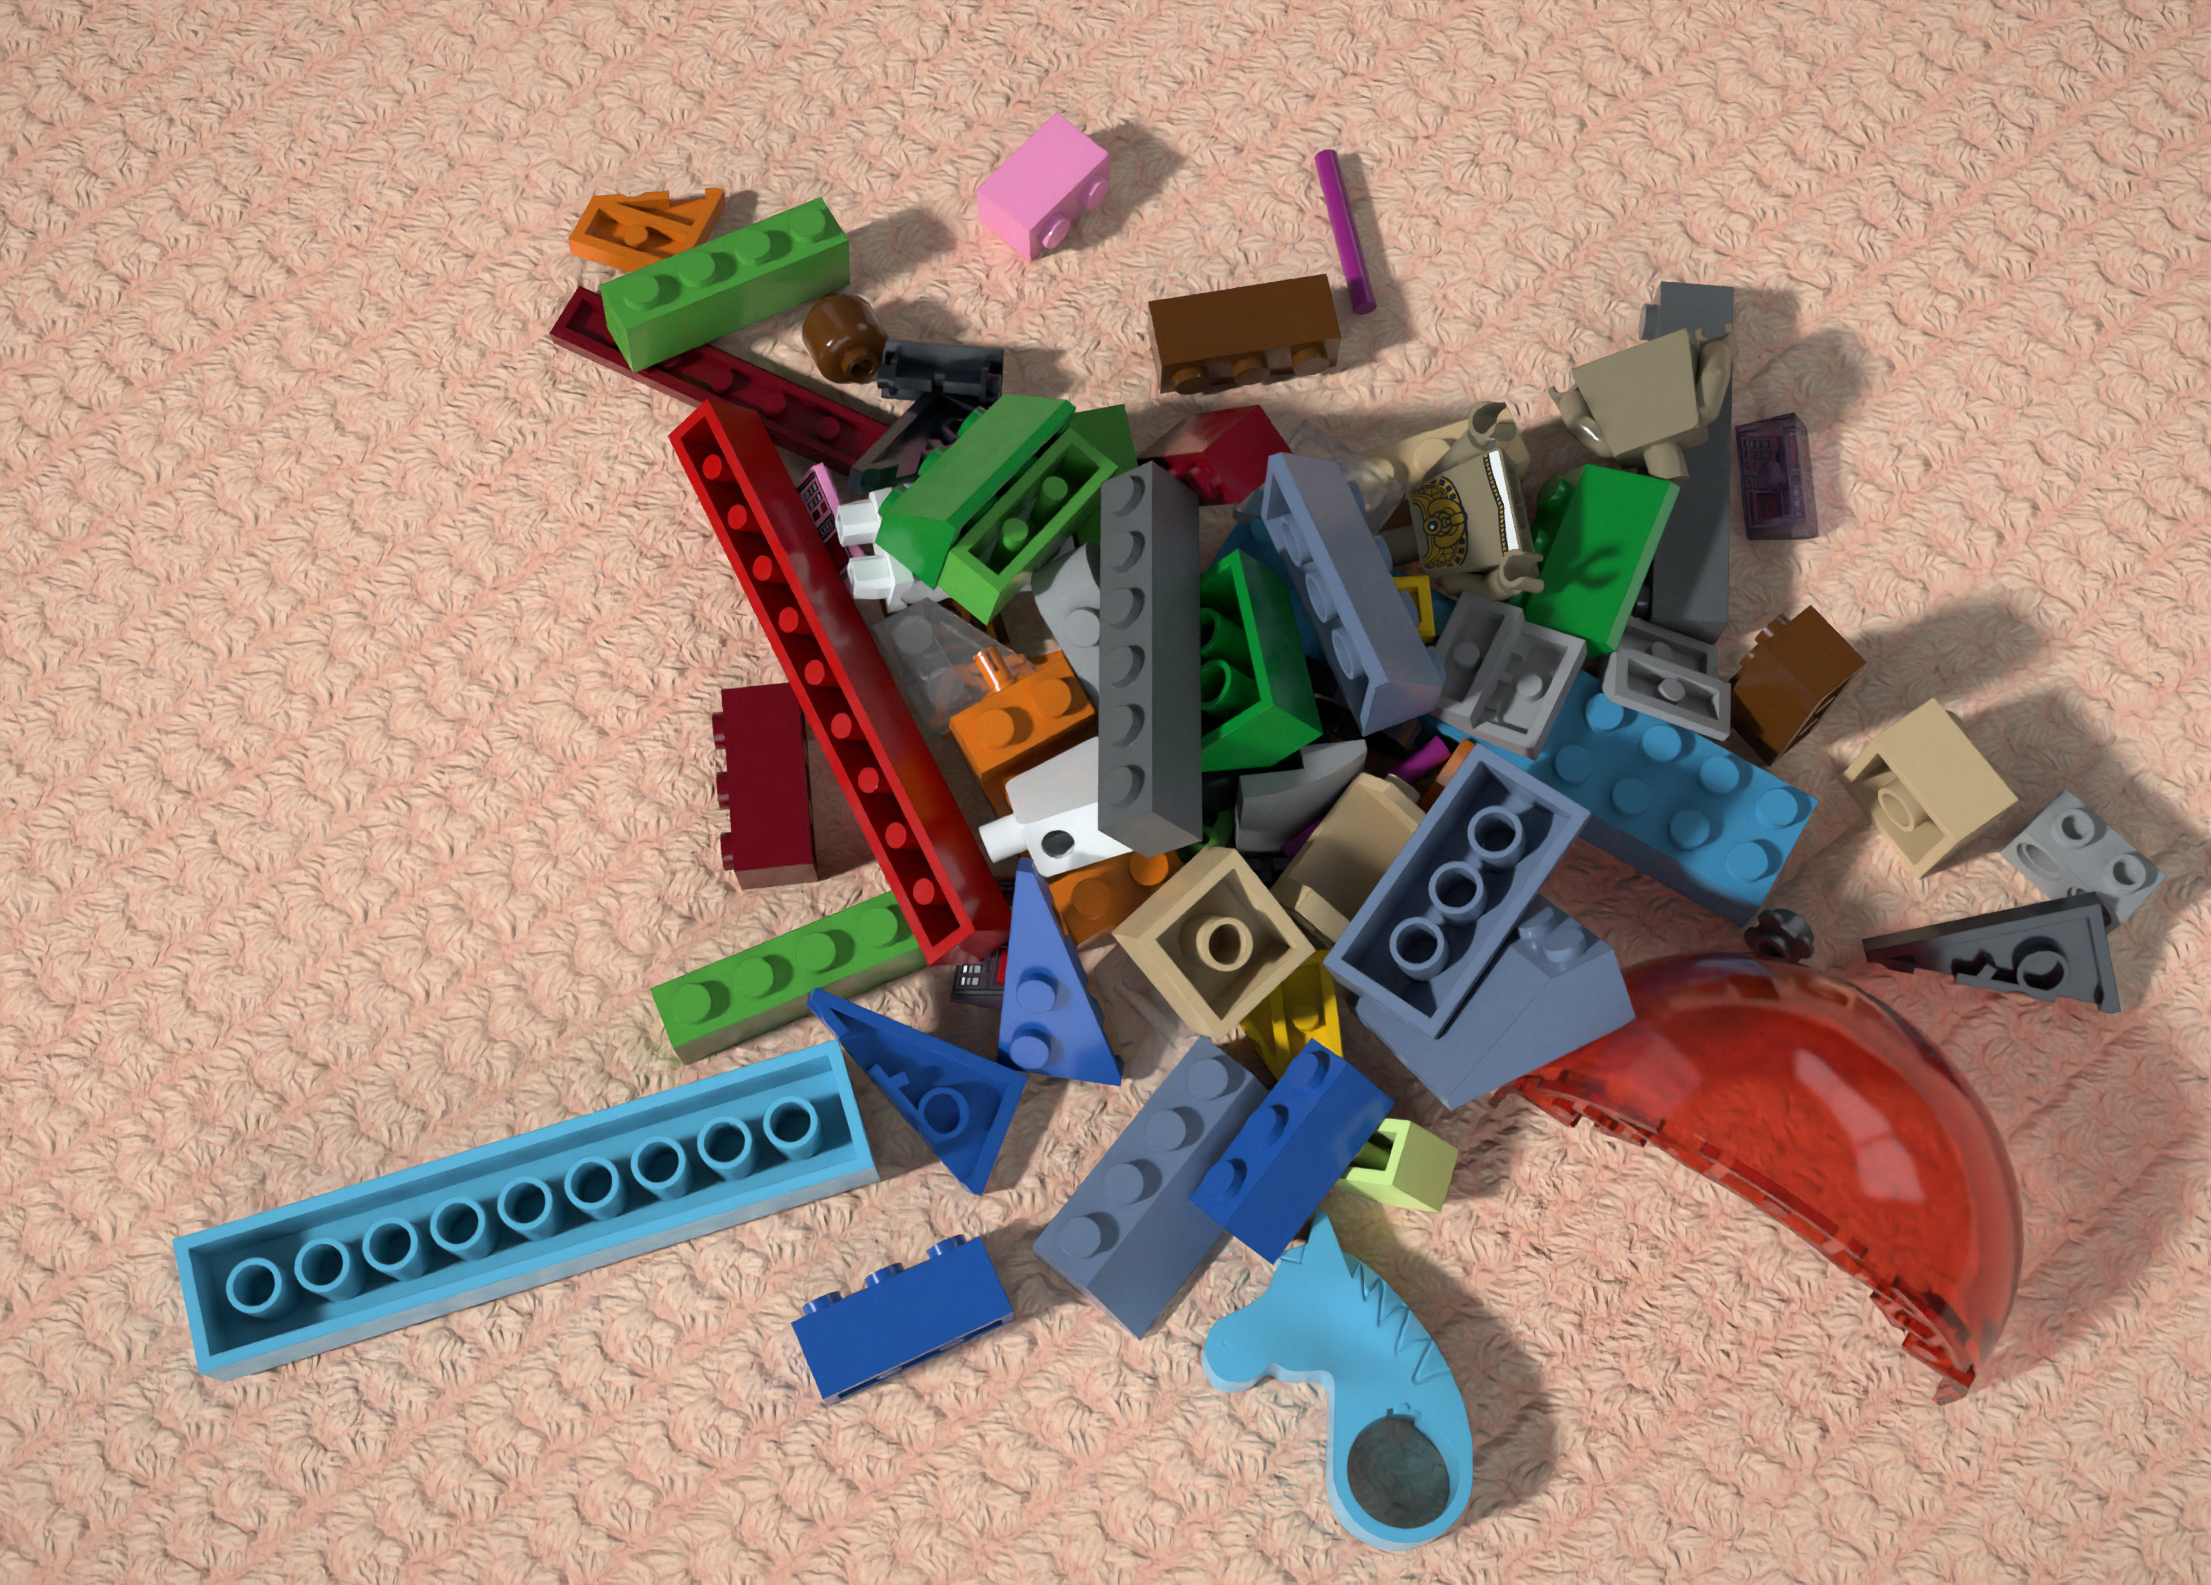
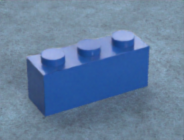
M1311 1038L1300 1054L1291 1061L1284 1075L1258 1109L1249 1116L1242 1130L1216 1164L1207 1171L1203 1181L1190 1196L1189 1200L1221 1227L1273 1265L1396 1102L1351 1064Z
M964 1234L950 1237L929 1248L927 1254L930 1259L907 1270L904 1269L902 1263L889 1265L866 1277L865 1282L868 1288L844 1299L840 1291L831 1292L812 1300L802 1307L805 1317L791 1322L822 1399L829 1406L1015 1320L1013 1309L981 1237H977L969 1242L966 1241Z

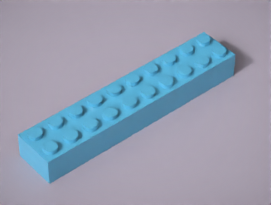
M837 1038L172 1239L199 1374L228 1382L881 1180L847 1061Z

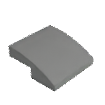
M1463 590L1435 646L1445 668L1446 683L1443 684L1436 709L1429 712V714L1485 742L1536 761L1588 653L1586 641L1526 622L1522 608L1490 600L1484 596Z
M1630 616L1616 651L1595 657L1599 681L1608 701L1720 741H1724L1730 736L1731 684L1718 679V647Z
M1365 739L1306 745L1299 750L1296 770L1239 776L1231 834L1232 848L1236 849L1243 859L1260 858L1280 853V846L1327 814L1358 772H1363L1367 754Z

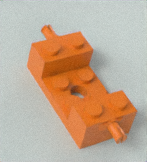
M997 645L988 647L986 655L982 650L972 658L991 690L980 702L950 717L949 735L996 819L1014 813L1005 787L1009 780L1098 736L1092 725L1095 711L1064 657L1033 674L1018 675L1016 677H1013L998 651ZM1029 850L1017 854L1019 859L1020 857L1032 859ZM1175 850L1151 858H1146L1136 851H1131L1045 877L1054 898L1052 909L1063 935H1070L1078 953L1112 934L1113 930L1184 865Z

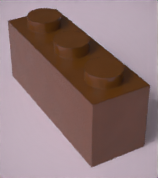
M1327 273L1148 301L1147 331L1160 394L1176 391L1179 394L1191 395L1200 393L1209 386L1236 382L1239 385H1253L1266 380L1269 376L1294 372L1300 376H1310L1337 364L1341 333Z
M1809 605L1792 620L1783 613L1770 622L1754 639L1758 644L1740 661L1739 664L1743 668L1727 682L1731 684L1730 726L1769 767L1817 728L1867 663L1812 605Z

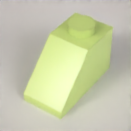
M1384 1118L1332 1187L1389 1206L1441 1213L1459 1149L1412 1121Z

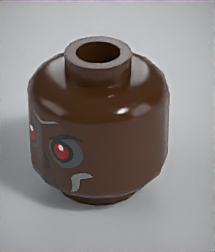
M834 294L824 297L812 307L802 326V340L820 373L827 380L837 384L863 382L874 376L878 371L879 364H882L886 340L890 339L870 303L858 295Z

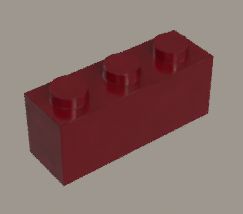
M1258 404L1187 415L1136 458L1138 466L1153 461L1199 495V506L1241 503L1265 483L1269 456L1279 452L1291 454L1293 452Z
M790 683L721 689L723 711L712 713V728L716 750L725 749L727 771L716 773V787L720 810L730 809L731 832H721L720 834L724 870H734L742 890L819 882L806 717Z

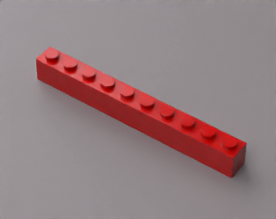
M707 398L668 435V438L928 965L976 964L1009 940L1012 911L759 414L754 409Z

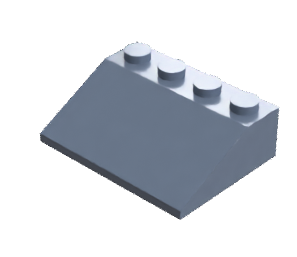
M1539 893L1437 1040L1391 1018L1354 992H1351L1345 999L1349 1011L1450 1111L1637 1020L1614 948Z

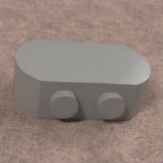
M1088 541L1034 571L1031 575V586L1042 617L1099 710L1100 546L1093 541Z

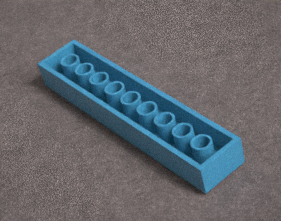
M1257 492L1208 568L1239 548L1285 578L1305 657L1314 663L1330 666L1262 520L1263 495ZM1394 567L1390 572L1392 577L1409 576ZM1431 587L1435 637L1433 643L1424 644L1425 648L1430 646L1435 648L1457 604L1455 600ZM1579 670L1536 761L1476 738L1429 713L1416 717L1424 724L1423 732L1415 744L1417 747H1421L1433 737L1438 736L1452 756L1463 738L1474 745L1477 742L1591 811L1592 817L1578 837L1740 928H1743L1761 907L1819 801L1692 730L1608 701L1599 679L1582 670Z

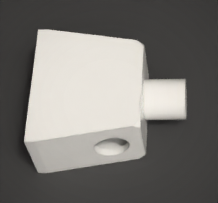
M1098 736L1009 780L1005 787L1014 813L979 827L982 840L993 864L1029 850L1038 872L1044 877H1050L1134 851L1098 831Z

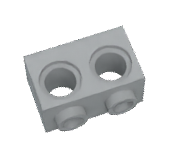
M2067 788L2063 789L2043 807L1999 852L2002 857L2051 900L2095 891L2101 904L2106 935L2127 921L2167 878L2161 870Z

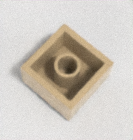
M1932 697L1872 738L1838 779L1918 880L1979 838L2019 800L2011 791V784L2005 772L1997 764L1987 761L1969 740L1967 728L1962 720L1952 711L1945 710L1935 697Z
M1205 846L1111 932L1192 1032L1221 1040L1315 951L1312 944L1238 851L1234 848Z

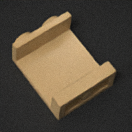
M1359 771L1269 890L1285 912L1328 949L1331 950L1426 816V813L1416 805L1421 797L1420 794L1404 780L1391 773L1385 779H1381Z

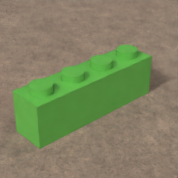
M822 197L816 198L600 284L607 328L632 372L635 373L850 285L849 240Z
M891 890L650 988L671 1045L686 1066L812 1014L813 1012L806 1005L812 988L817 987L846 1000L924 968L927 965L918 942Z

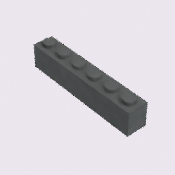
M1661 281L1652 304L1644 303L1642 306L1639 321V339L1651 341L1687 328L1700 354L1695 336L1697 329L1704 328L1706 337L1710 339L1722 335L1725 332L1726 323H1731L1733 327L1734 287ZM1732 362L1731 376L1719 417L1707 425L1708 441L1682 451L1690 480L1679 486L1680 491L1631 611V616L1713 646L1728 624ZM1646 464L1645 467L1638 468L1636 474L1650 477Z
M1153 461L1101 483L1098 831L1146 858L1202 841L1199 495Z

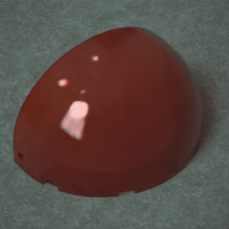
M1720 950L1681 952L1649 958L1622 967L1620 970L1636 1018L1625 1026L1498 1087L1487 1103L1496 1109L1507 1095L1517 1093L1568 1128H1575L1581 1117H1586L1595 1123L1593 1126L1604 1135L1618 1138L1644 1148L1648 1141L1680 1162L1684 1167L1715 1182L1775 1219L1815 1248L1840 1270L1848 1273L1873 1290L1869 1298L1883 1313L1891 1326L1903 1332L1905 1330L1908 1332L1901 1344L1902 1350L1943 1376L1937 1386L1938 1390L1932 1398V1401L1940 1406L1956 1402L1967 1396L2009 1320L2022 1274L2025 1241L2023 1208L2013 1163L2004 1139L1987 1106L1962 1070L1913 1021L1866 990L1821 969L1785 958L1751 952Z

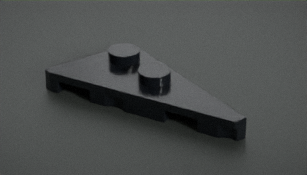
M934 385L931 392L925 391L851 467L846 489L862 495L916 481L920 477L918 471L928 455L941 444L947 449L950 448L960 438L957 434L961 425L977 407L982 406L985 410H988L990 407L958 394L943 393V388Z
M2095 891L1862 939L1867 963L1876 962L1882 964L1888 970L1913 974L1915 968L1953 975L1954 982L2004 993L2021 991L2029 994L2034 999L2054 1003L2056 997L2061 996L2096 1003L2099 1012L2109 1014L2121 1012L2101 904Z

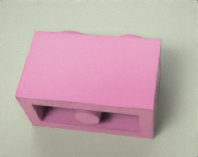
M1056 112L976 189L979 221L1031 262L1045 247L1052 249L1057 246L1066 236L1071 222L1085 208L1092 210L1105 198L1110 188V153Z

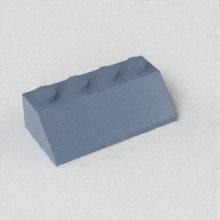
M1279 452L1268 457L1261 517L1362 736L1365 737L1434 711L1443 684L1446 683L1445 668L1437 650L1433 646L1425 648L1416 629L1419 626V616L1411 595L1406 590L1399 592L1390 574L1393 569L1392 559L1384 539L1380 535L1372 536L1364 520L1366 505L1359 486L1354 480L1346 482L1337 461Z
M1477 742L1322 963L1337 982L1391 1018L1437 1040L1592 817L1591 811Z
M1201 1034L1033 1243L1034 1256L1137 1340H1140L1224 1233L1225 1229L1190 1201L1189 1198L1203 1181L1207 1171L1216 1164L1242 1130L1249 1116L1258 1109L1270 1092L1252 1073Z

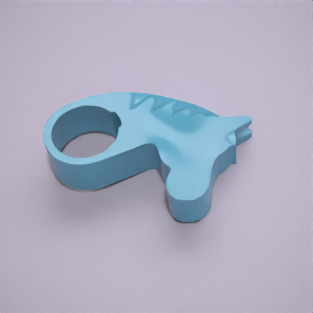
M1319 1209L1311 1222L1306 1244L1283 1251L1275 1261L1276 1271L1267 1291L1252 1303L1219 1319L1211 1327L1201 1355L1203 1372L1214 1388L1226 1393L1247 1391L1267 1375L1286 1383L1316 1382L1322 1384L1328 1396L1326 1489L1335 1515L1354 1537L1374 1548L1386 1551H1408L1420 1548L1435 1540L1453 1525L1464 1511L1471 1494L1473 1483V1446L1465 1404L1448 1364L1429 1333L1386 1281L1362 1261L1340 1249L1327 1214L1322 1209ZM1384 1419H1399L1411 1422L1412 1429L1428 1438L1438 1449L1445 1462L1449 1483L1447 1499L1438 1517L1424 1526L1395 1528L1380 1523L1361 1508L1351 1491L1347 1476V1461L1351 1446L1356 1438L1366 1431L1378 1427Z

